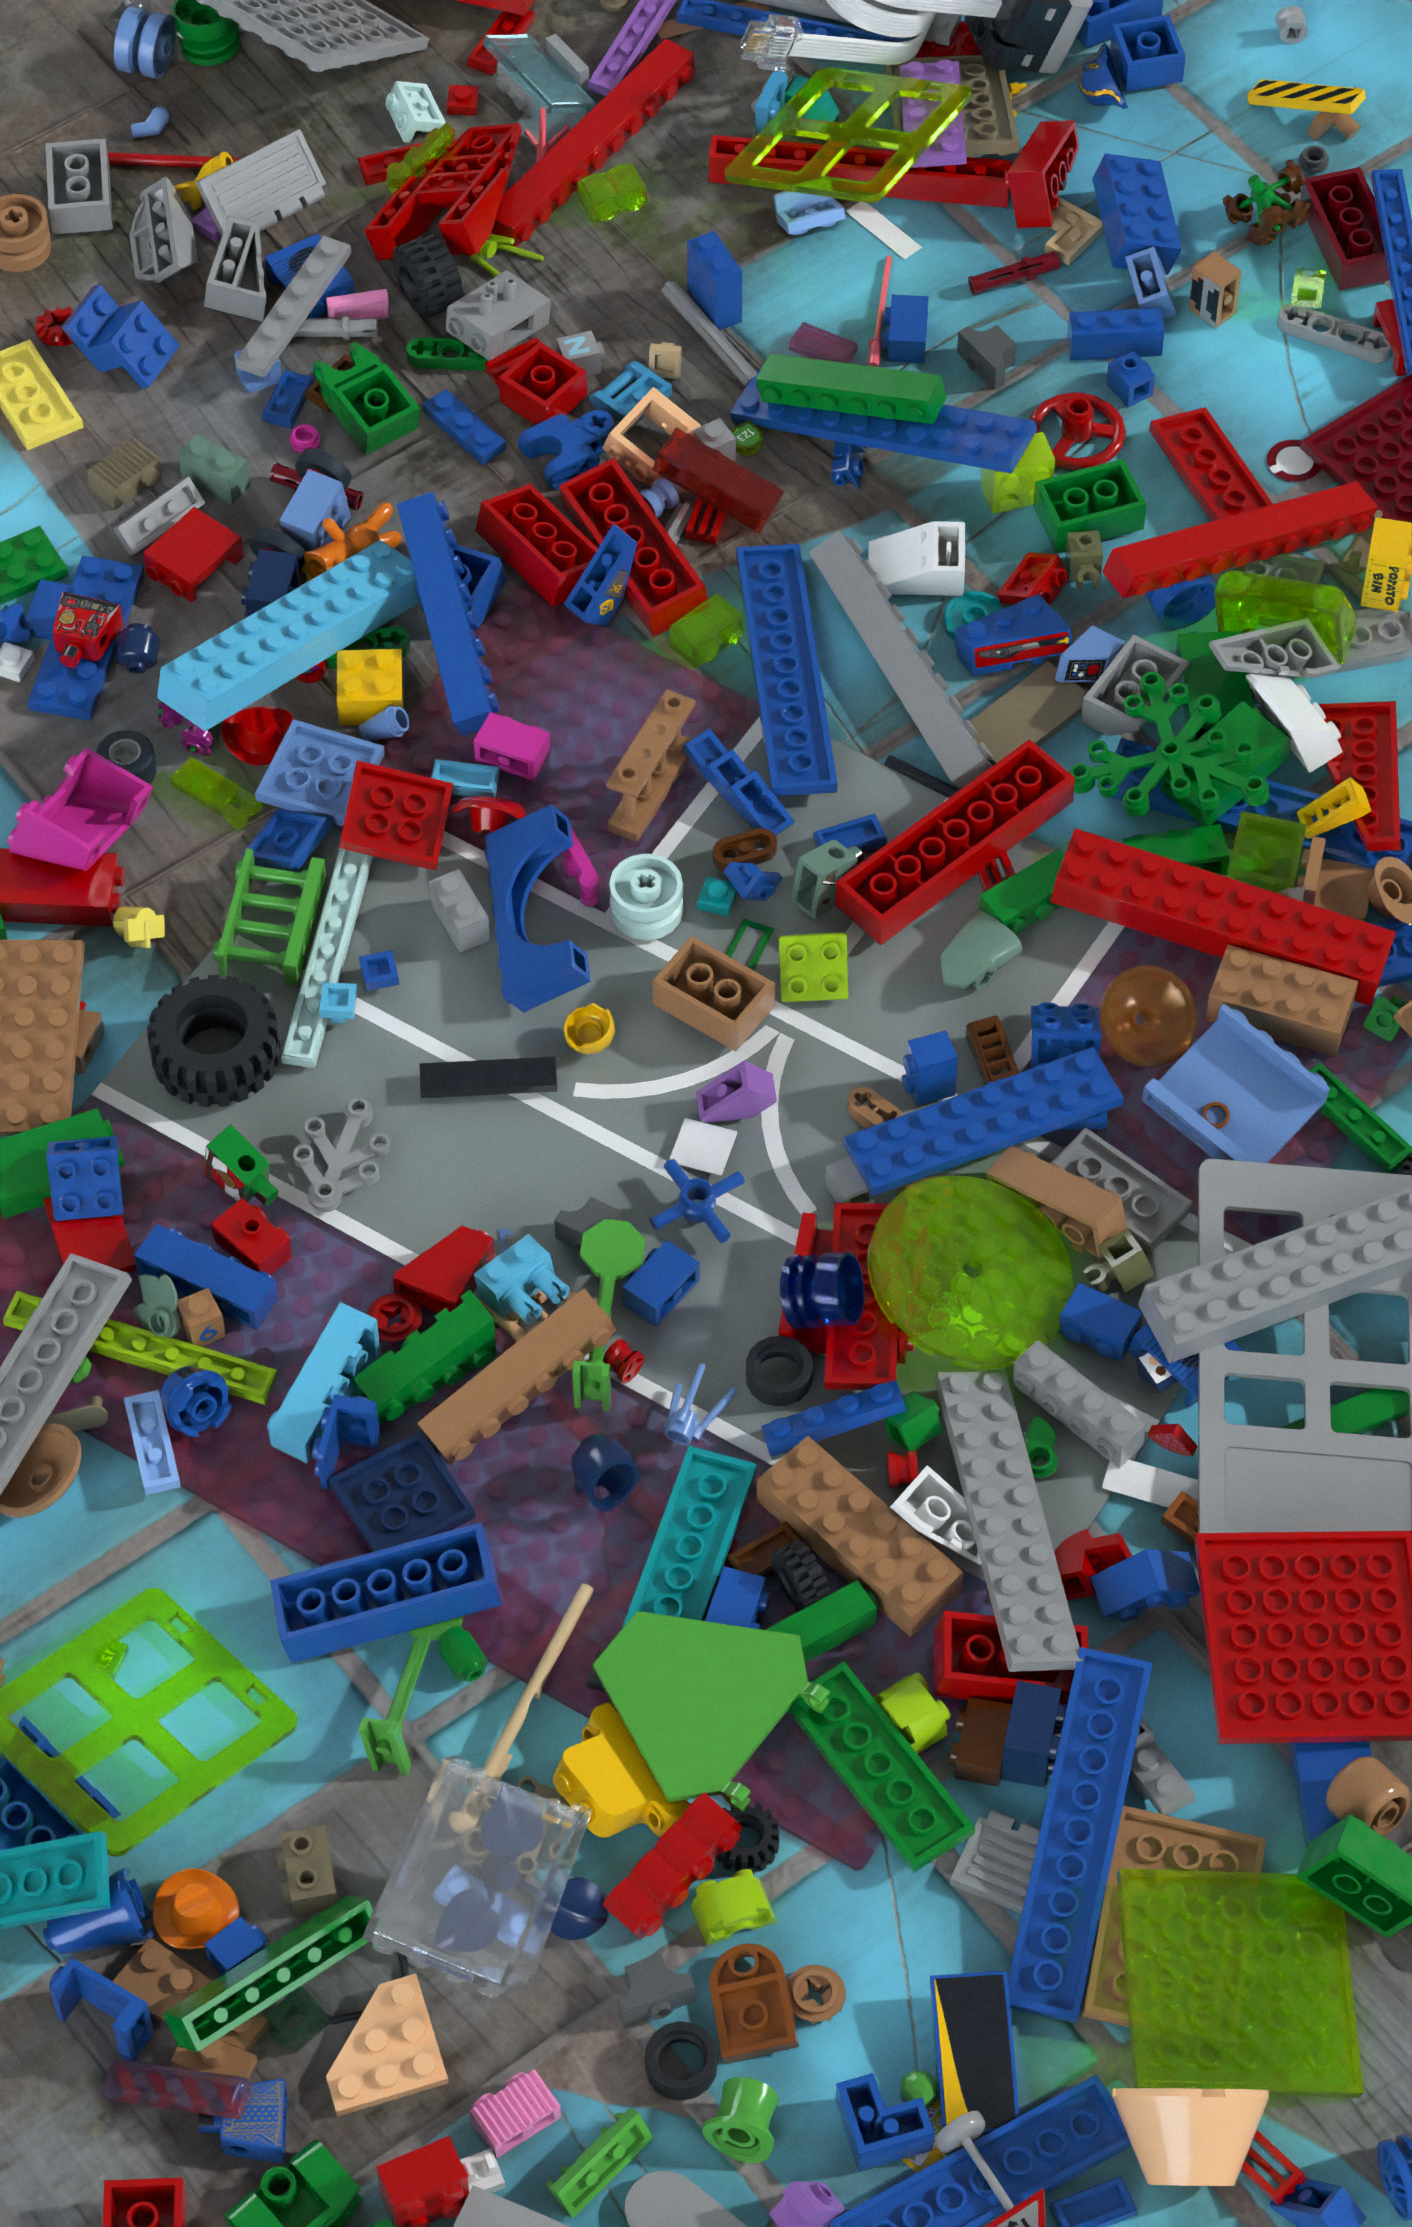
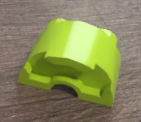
M918 1672L904 1677L873 1697L917 1754L948 1735L945 1721L950 1719V1713L945 1704L939 1699L936 1701L928 1692L927 1682Z
M751 1869L737 1871L731 1878L718 1883L714 1880L703 1882L695 1889L697 1896L694 1898L691 1908L706 1946L731 1938L735 1932L742 1929L750 1928L753 1931L777 1923L760 1879L754 1876Z

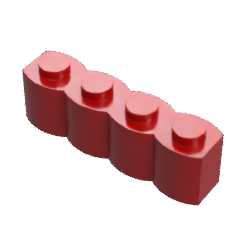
M704 1792L691 1803L681 1818L662 1835L654 1848L639 1860L629 1875L610 1892L602 1905L639 1940L646 1935L652 1936L663 1923L662 1917L665 1912L672 1907L677 1908L689 1894L688 1888L697 1879H704L714 1867L713 1861L716 1856L722 1851L727 1852L736 1845L740 1838L739 1832L742 1827Z

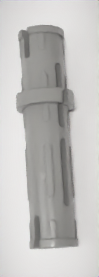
M343 315V318H306L293 337H343V340H350V337L377 338L378 319L350 318V315Z

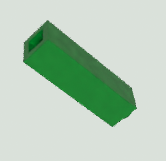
M856 1580L766 1630L800 1635L804 1662L807 1663L875 1626L879 1605L872 1591L869 1589L864 1590L859 1581Z

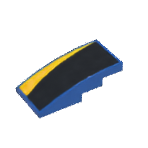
M1007 1971L930 1976V1992L942 2129L965 2113L979 2111L985 2120V2129L980 2136L987 2135L1019 2117Z

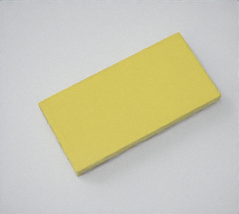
M30 339L0 351V408L27 451L84 428L83 420Z

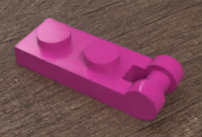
M571 827L573 846L561 853L564 857V868L569 877H575L581 888V903L589 907L595 906L600 900L598 889L599 876Z

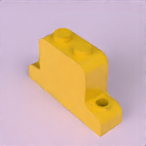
M610 1702L594 1708L587 1725L582 1729L583 1742L571 1746L564 1751L552 1778L557 1792L570 1804L576 1812L578 1819L594 1835L602 1838L610 1837L639 1823L646 1824L655 1835L661 1838L690 1806L687 1800L667 1801L621 1717Z

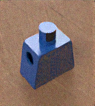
M274 2079L231 2087L243 2108L240 2117L231 2116L223 2100L221 2110H212L214 2114L199 2112V2134H220V2142L224 2154L285 2163L288 2098L285 2079Z

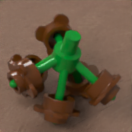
M1290 159L1286 161V167L1278 171L1277 182L1269 185L1267 182H1262L1258 175H1252L1247 181L1252 188L1251 197L1240 193L1234 197L1226 195L1223 198L1228 220L1233 224L1239 221L1248 223L1252 218V203L1255 202L1257 204L1258 222L1250 224L1249 236H1246V241L1254 242L1255 245L1260 246L1268 245L1276 239L1277 234L1282 233L1286 229L1287 222H1289L1288 225L1292 229H1295L1297 225L1302 226L1308 220L1311 211L1308 209L1310 203L1307 200L1301 201L1296 198L1291 203V197L1288 193L1280 194L1274 191L1282 187L1286 192L1293 191L1295 194L1301 192L1300 187L1305 184V175L1303 170Z

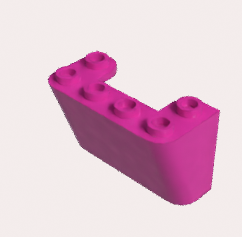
M86 747L77 757L72 755L63 770L67 775L53 796L48 795L42 804L33 800L29 804L23 803L15 817L18 824L12 830L7 840V844L10 845V853L87 871L140 817L148 803L153 786Z

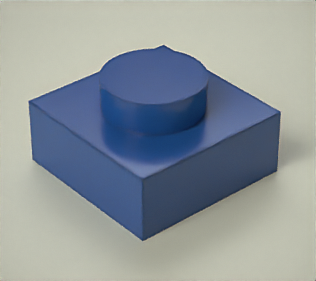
M392 950L359 957L366 991L399 985V977Z

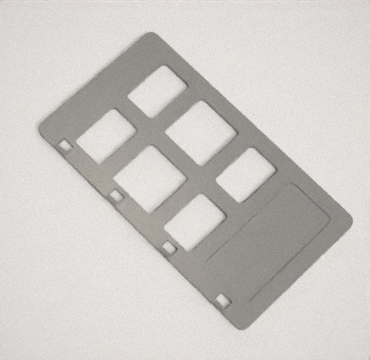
M1207 1159L1201 1163L1198 1170V1266L1227 1255L1224 1252V1211L1226 1210L1298 1216L1302 1221V1227L1412 1187V1175ZM1412 1273L1360 1292L1396 1295L1406 1299L1407 1364L1343 1360L1331 1357L1329 1351V1304L1303 1314V1355L1301 1356L1228 1350L1224 1343L1198 1353V1533L1412 1531ZM1230 1376L1301 1383L1304 1388V1428L1298 1430L1227 1423L1224 1417V1378ZM1339 1385L1405 1391L1409 1395L1410 1437L1396 1438L1334 1432L1331 1429L1330 1386Z

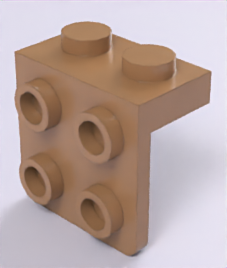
M1313 836L1311 848H1304L1300 868L1306 869V875H1299L1297 887L1306 886L1302 902L1365 921L1369 905L1367 887L1370 879L1374 876V870L1352 863L1324 859L1323 853L1326 838Z

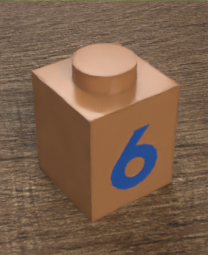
M209 1288L178 1300L177 1311L180 1316V1325L191 1344L202 1347L226 1337L223 1315Z

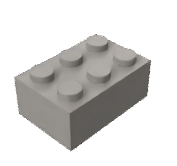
M106 139L45 143L48 209L52 234L113 230L110 170Z

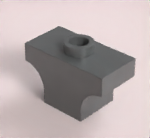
M998 325L986 331H976L969 327L959 331L957 353L967 362L968 367L973 372H977L994 390L1003 386L1005 383V370L1015 363L1016 343Z
M590 1197L587 1203L577 1211H560L554 1220L555 1239L572 1246L580 1253L583 1233L604 1219L621 1221V1211Z
M660 1953L625 1966V1982L629 1990L625 1996L618 1999L619 2017L624 2028L650 2018L653 2020L665 2018L674 2009L695 2002V1985L690 1973L677 1974L672 1972L665 1965Z

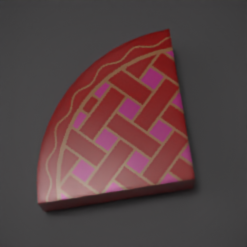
M1179 1424L1152 1425L1147 1434L1161 1447L1180 1455L1193 1456L1198 1447Z

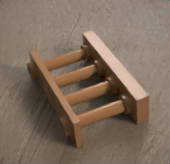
M668 689L660 698L606 782V787L623 794V800L608 821L609 832L634 842H638L690 760L682 748L692 739L681 735V727L696 706V700Z

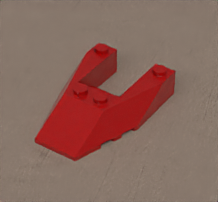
M521 124L471 127L445 147L447 153L439 160L431 158L424 164L426 170L419 176L411 175L407 177L364 229L377 260L391 259L393 261L394 249L420 237L445 207L451 208L438 223V226L451 255L465 254L466 256H472L477 254L491 235L522 130Z

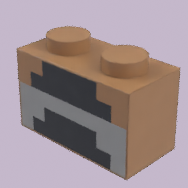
M1214 251L1205 259L1198 260L1192 269L1189 310L1216 329L1237 312L1241 270Z

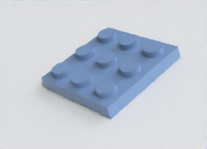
M293 719L255 792L256 801L289 811L327 817L330 823L343 826L357 760L379 765L385 754L384 746Z

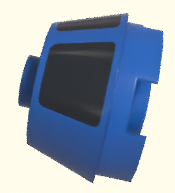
M185 1366L177 1369L165 1380L161 1389L160 1399L170 1426L178 1432L185 1433L187 1436L200 1437L198 1432L205 1431L211 1426L217 1429L227 1418L232 1405L228 1401V1390L230 1389L226 1385L224 1378L217 1372L199 1367Z

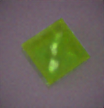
M1241 811L1227 877L1268 891L1294 888L1307 824Z

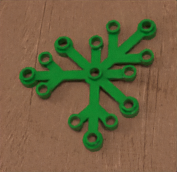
M1147 672L1142 676L1139 681L1141 696L1132 694L1124 699V708L1128 716H1138L1157 725L1162 743L1157 746L1156 751L1126 758L1109 751L1104 741L1095 740L1088 746L1089 758L1095 763L1102 762L1105 764L1089 767L1086 764L1078 763L1069 770V773L1075 777V793L1083 794L1089 792L1095 786V780L1099 779L1097 781L1099 794L1102 797L1110 798L1117 794L1118 786L1130 771L1154 765L1138 787L1129 788L1123 795L1124 811L1131 817H1141L1150 810L1148 795L1168 770L1172 778V794L1177 798L1189 796L1192 787L1190 779L1184 774L1183 766L1194 770L1200 790V806L1205 810H1213L1220 803L1218 791L1213 788L1210 778L1241 790L1244 801L1248 805L1260 806L1265 804L1270 798L1268 782L1262 777L1251 776L1246 778L1222 768V766L1238 762H1251L1255 758V749L1252 742L1247 740L1240 741L1235 745L1234 750L1204 758L1194 756L1208 751H1222L1227 746L1226 733L1221 729H1213L1208 732L1205 739L1190 742L1203 724H1213L1220 719L1222 714L1220 702L1214 696L1205 694L1197 699L1194 704L1195 713L1174 739L1170 719L1181 705L1189 701V690L1187 685L1183 683L1173 684L1169 688L1170 698L1164 704L1163 697L1167 691L1165 680L1157 672ZM1143 699L1149 701L1151 703V707L1145 705ZM1133 704H1138L1136 707H1130ZM1214 739H1221L1220 741H1217V742H1214V741H1213ZM1097 750H1103L1100 753H1094ZM1244 750H1248V751H1249V752H1247V753H1240V752H1242V751H1244ZM1106 785H1112L1109 788H1104ZM1180 785H1185L1183 788H1177ZM1207 797H1213L1211 800H1205Z

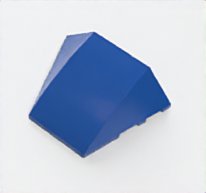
M23 1715L18 1724L19 1730L9 1747L5 1746L1 1753L3 1757L0 1760V1850L82 1835L122 1815Z

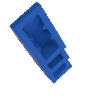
M710 728L683 746L682 750L701 774L754 829H768L776 836L795 823L794 819L757 771L750 772L733 749L727 751Z

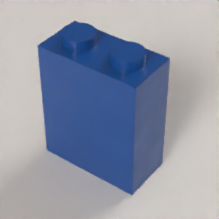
M715 231L688 240L687 287L689 295L719 331L741 323V268Z

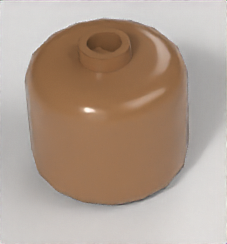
M1370 1756L1357 1758L1343 1767L1332 1780L1326 1794V1805L1336 1819L1341 1821L1351 1814L1356 1819L1365 1822L1368 1827L1383 1837L1399 1825L1405 1817L1411 1800V1794L1407 1785L1379 1760Z

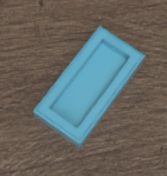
M435 759L431 778L453 783L451 795L495 798L500 767Z

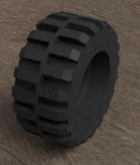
M208 975V979L200 980L199 976L189 979V983L184 986L180 983L171 989V995L165 994L158 1001V1007L152 1010L149 1017L150 1024L147 1026V1037L155 1076L161 1084L165 1085V1089L171 1095L177 1096L180 1094L182 1101L189 1104L196 1101L202 1107H211V1104H219L220 1107L229 1106L231 1101L237 1100L239 1103L248 1099L249 1093L253 1092L256 1094L264 1088V1080L267 1082L271 1080L275 1073V1067L279 1064L280 1040L274 1008L269 1004L268 998L263 992H256L255 986L246 981L240 984L238 978L227 976L226 979H221L219 975ZM211 1028H226L236 1031L243 1036L236 1046L218 1054H201L185 1046L187 1041L195 1034Z

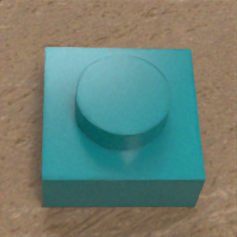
M706 876L697 900V910L729 917L738 892L730 881Z

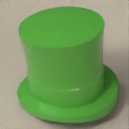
M747 2077L728 2079L723 2084L718 2113L714 2118L708 2119L703 2124V2136L713 2147L732 2159L748 2164H757L765 2161L770 2157L774 2148V2138L768 2128L779 2103L777 2093L770 2086L756 2079Z

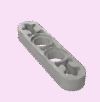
M1294 303L1286 304L1279 310L1278 328L1286 334L1372 363H1383L1390 358L1392 349L1385 334ZM1315 325H1324L1328 328V330L1325 332H1317L1312 327ZM1349 334L1355 336L1357 340L1348 342L1341 337Z

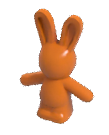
M388 502L379 504L363 523L351 526L345 533H343L333 519L326 518L323 521V527L334 541L326 543L318 549L305 552L304 559L311 579L321 575L379 540H382L392 548H396L402 540L399 532L386 531L380 534L377 532L390 519L393 513L392 505Z

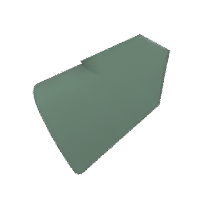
M980 910L976 911L940 956L943 986L965 989L972 985L977 990L987 987L997 975L998 969L1022 953L1023 949L1020 940L1013 931L991 915Z

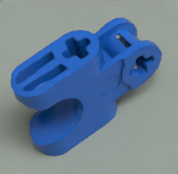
M604 410L590 411L572 422L566 415L559 414L525 430L520 435L517 446L528 458H536L543 454L558 456L548 462L544 471V481L550 488L556 490L559 489V485L599 465V455L606 453L602 449L605 442L603 443V437L604 441H606L613 429L614 421L612 415Z

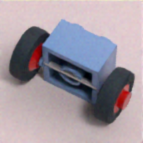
M305 449L296 461L295 469L302 478V481L279 520L282 532L270 528H260L250 543V548L256 556L259 549L297 554L299 571L305 564V552L318 549L322 545L334 541L324 529L323 521L326 518H331L340 529L344 530L351 519L345 490L351 482L352 475L349 469L338 459L317 449Z

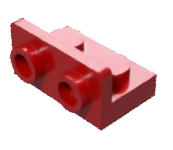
M1028 552L999 590L997 596L1001 604L1013 605L1039 594L1051 605L1069 580V576L1059 555Z

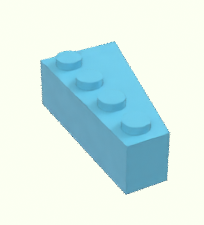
M342 1302L338 1304L282 1405L269 1419L267 1430H269L272 1447L308 1464L312 1458L316 1438H322L324 1428H321V1420L324 1408L331 1407L334 1394L352 1398L355 1395L353 1377L381 1356L377 1319Z

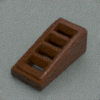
M997 1015L973 1021L966 1025L965 1038L986 1085L988 1082L996 1081L997 1079L1002 1080L1019 1074L1003 1026ZM994 1044L997 1045L996 1047L983 1050V1047H987ZM1001 1056H1002V1058H1003V1059L996 1060V1061H993V1062H989V1063L987 1062V1060H991V1059L998 1058V1057H1001ZM1004 1068H1007L1008 1070L1007 1072L993 1076L991 1074V1072L997 1071Z

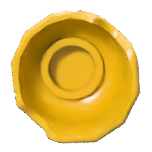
M591 1003L586 1007L576 1008L567 1016L563 1027L567 1044L575 1051L586 1055L602 1052L611 1044L615 1035L614 1019L609 1009H603L595 1003Z

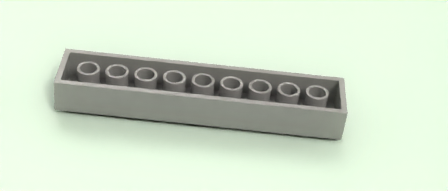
M1412 1187L1145 1285L1138 1305L1169 1364L1412 1273Z

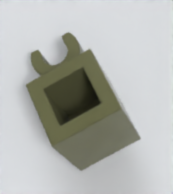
M1099 531L1067 533L1065 560L1069 582L1076 581V587L1080 591L1083 590V581L1091 580L1094 582L1095 589H1099L1103 562Z
M1128 1228L1097 1246L1105 1262L1092 1264L1083 1271L1089 1282L1092 1281L1094 1289L1099 1292L1105 1291L1110 1286L1111 1281L1116 1279L1126 1293L1155 1275L1143 1249Z

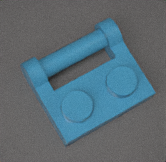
M775 71L770 75L755 106V139L777 140L780 126H784L787 123L785 88L788 85V76L785 72Z
M632 361L625 367V371L603 390L595 391L590 395L589 399L594 408L607 411L621 422L653 387L668 398L672 394V385L639 362ZM633 380L635 381L616 398L612 399L613 396H615L619 391L626 387L630 382H632ZM642 414L630 428L644 418L645 415Z

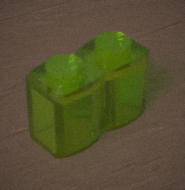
M632 163L615 166L606 173L592 174L577 183L578 198L592 222L610 220L620 212L636 211L648 202L647 187Z

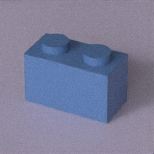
M1153 246L1126 256L1125 259L1140 309L1161 308L1163 319L1176 315L1165 271L1155 247Z

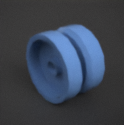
M128 7L119 21L115 36L114 62L117 70L133 74L140 70L143 76L161 79L170 66L174 52L176 27L173 16L159 12H153L149 15L145 9Z

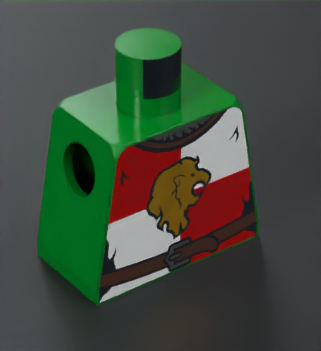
M230 1124L206 1145L204 1176L236 1201L243 1198L248 1203L255 1197L264 1206H268L279 1194V1190L268 1181L269 1162Z

